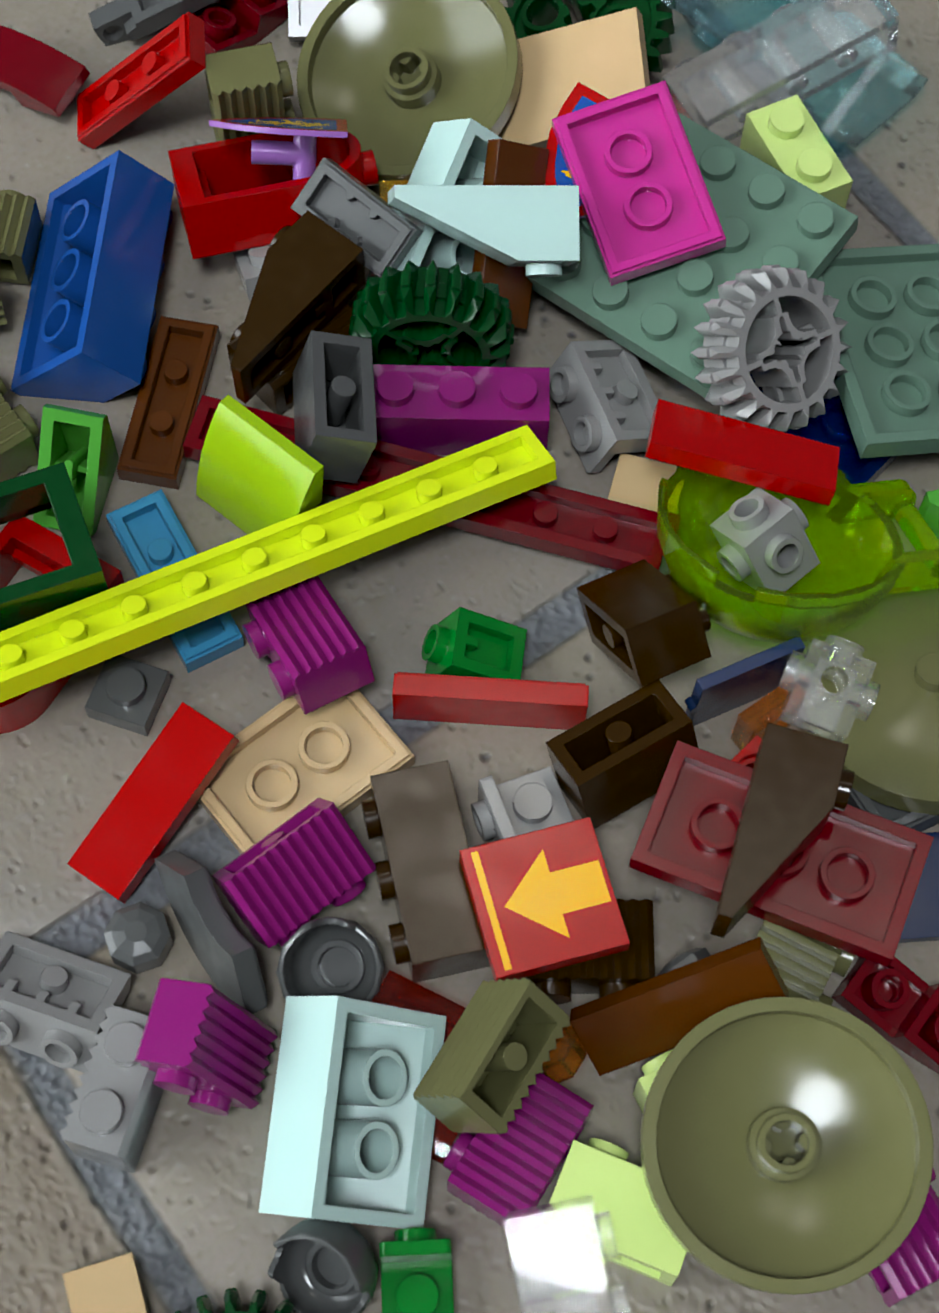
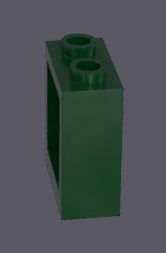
M64 462L0 482V525L52 508L72 564L0 588V632L108 589Z

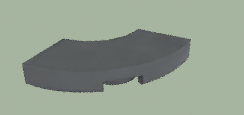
M176 850L155 858L163 887L177 921L192 950L212 981L223 994L251 1014L268 1007V997L255 947L233 925L218 898L208 868Z

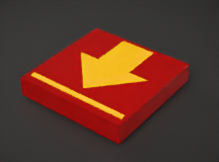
M590 817L459 850L460 863L494 981L497 982L498 979L505 981L506 978L513 981L514 978L529 977L629 949L630 941Z

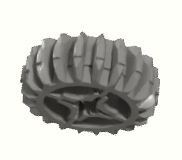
M763 265L761 269H745L741 273H736L735 280L717 285L720 299H711L703 304L710 317L709 322H701L693 327L704 336L703 346L691 352V354L704 361V368L695 379L701 381V383L711 384L704 400L712 405L721 406L719 415L781 432H787L788 429L798 430L808 426L809 418H816L818 415L826 414L824 399L830 400L840 395L833 382L834 378L841 376L843 373H848L839 363L840 354L850 349L851 346L840 341L839 332L848 324V321L833 316L839 299L833 298L830 295H823L825 282L818 281L815 278H807V272L799 268ZM758 387H762L763 393L758 389Z

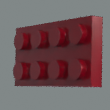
M677 740L631 856L629 868L719 902L753 769ZM848 804L844 812L833 809L823 831L747 913L888 967L894 958L934 837Z

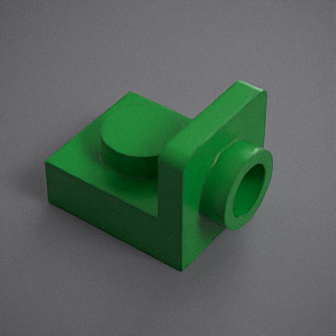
M459 607L438 624L432 625L428 630L422 645V659L427 661L425 674L521 680L527 629Z
M405 1228L394 1231V1241L379 1243L382 1313H454L451 1239H437L436 1229Z

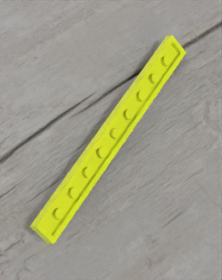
M524 425L0 632V703L557 479L556 462L529 426Z

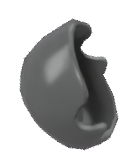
M324 917L302 925L282 946L276 973L285 1000L286 996H342L372 1002L380 992L385 964L377 939L360 924L353 920L338 917Z
M307 1218L290 1228L273 1243V1246L277 1249L269 1266L268 1275L280 1284V1290L284 1299L294 1305L296 1313H362L370 1303L377 1284L378 1267L372 1245L350 1223Z

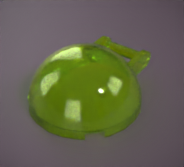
M677 466L676 472L668 480L661 478L659 483L656 532L669 573L677 585L695 598L708 612L712 622L733 633L755 640L783 643L795 637H800L803 642L823 638L861 620L885 595L939 588V539L916 508V494L905 480L895 479L851 484L846 479L845 474L838 469L836 492L829 506L763 489L780 501L784 497L791 499L803 511L809 522V527L804 531L820 561L819 565L785 592L758 587L754 590L743 581H736L724 569L716 555L721 546L710 524L728 511L735 501L756 488L755 486ZM891 519L895 520L915 551H904L901 537Z

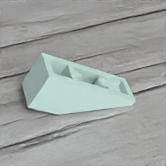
M394 185L387 192L389 206L507 266H525L526 277L562 276V266H570L580 261L579 185Z

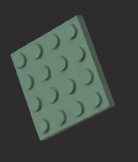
M678 112L724 231L726 247L611 286L586 218L579 219L580 261L570 266H562V276L527 278L532 282L533 291L705 398L711 384L701 383V381L695 379L704 368V361L691 354L692 351L703 346L704 336L693 327L701 322H709L710 317L703 304L711 299H720L717 285L735 280L736 273H741L745 269H761L763 265L799 268L807 272V278L818 279L857 231L858 216Z
M939 244L841 249L817 280L825 282L823 295H830L833 298L839 299L833 316L848 321V324L839 332L840 341L851 346L850 349L840 354L839 362L848 373L835 377L834 381L840 394L839 396L860 459L939 453Z

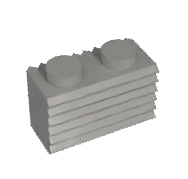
M111 1005L104 1009L107 1019L99 1022L103 1032L94 1036L98 1045L89 1049L93 1058L84 1062L88 1072L79 1076L83 1085L74 1090L78 1099L69 1103L73 1113L64 1117L68 1126L59 1132L63 1141L76 1157L134 1173L163 1089L153 1083L156 1072L150 1071L149 1068L141 1066V1063L134 1061L148 1015Z

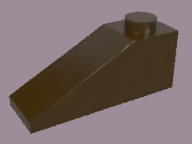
M310 211L302 215L292 226L287 225L280 229L272 239L269 249H267L231 363L236 397L245 404L305 345L311 330L319 331L366 284L364 249Z
M767 723L758 748L711 935L724 938L823 831L832 810L845 811L855 775L854 771L843 769L849 744Z

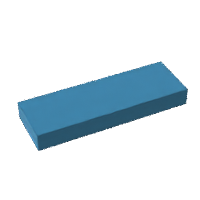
M162 489L106 514L108 525L137 578L197 554ZM229 611L168 635L188 673L245 646L243 636Z

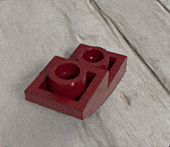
M220 0L217 4L193 13L204 20L205 54L256 45L288 18V0Z
M0 25V89L10 91L24 107L60 117L64 110L74 101L77 92L91 73L84 65L55 48L26 34Z
M895 956L888 967L860 957L831 998L853 1016L871 1026L888 1042L939 1074V983L929 986Z

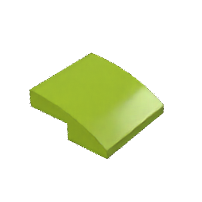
M227 395L219 402L204 441L198 466L196 495L246 534H250L315 508L322 501L324 466L230 395Z

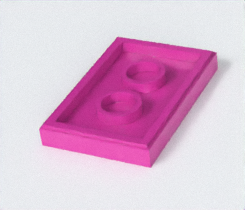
M666 81L552 119L553 131L573 185H579V201L611 286L726 247L724 231Z

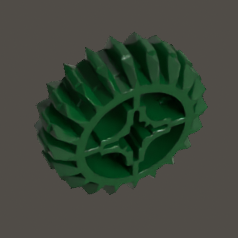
M408 260L403 271L393 267H385L382 277H368L366 287L358 291L357 298L353 302L349 335L372 339L373 364L506 367L507 359L510 356V346L514 343L515 325L512 324L509 299L500 296L498 284L483 283L481 272H473L466 275L461 273L458 263L448 269L437 267L434 260L431 261L428 267H418Z

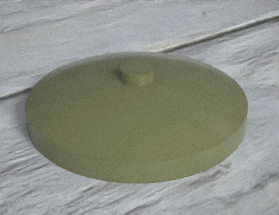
M331 0L312 24L300 53L297 68L299 104L304 118L346 119L348 132L358 139L361 151L372 149L377 165L379 183L404 185L409 181L433 122L472 118L496 135L500 134L511 116L519 95L522 81V53L515 28L500 0Z
M902 585L870 591L849 600L835 609L820 623L812 634L802 657V665L799 668L796 684V703L801 726L805 733L849 744L843 769L855 772L852 788L883 805L899 810L939 815V587Z
M768 997L745 1001L730 1006L695 1026L680 1040L658 1070L644 1105L640 1132L641 1163L645 1182L651 1200L671 1235L686 1252L716 1275L751 1290L771 1294L795 1295L832 1290L861 1278L882 1264L897 1250L919 1218L927 1198L933 1170L934 1142L927 1105L916 1079L902 1057L884 1037L857 1017L837 1007L804 998Z

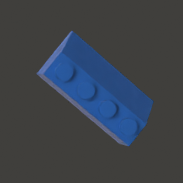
M120 150L49 194L10 390L20 396L104 403L140 385L146 373L147 359L145 355L149 332L156 317L154 302L158 280L164 269V259L162 256L166 232L173 217L171 203L175 184Z

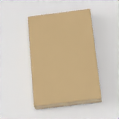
M637 7L520 38L519 44L522 53L520 91L511 116L498 136L504 140L546 149L549 133L552 128V119L557 117L562 105L578 82L608 99L650 86L643 17Z
M358 689L308 714L303 713L296 698L292 696L279 703L235 735L240 742L208 785L198 802L238 852L242 854L318 797L333 802L344 817L358 807L361 801L367 800L372 796L370 776L410 768L415 764V755Z

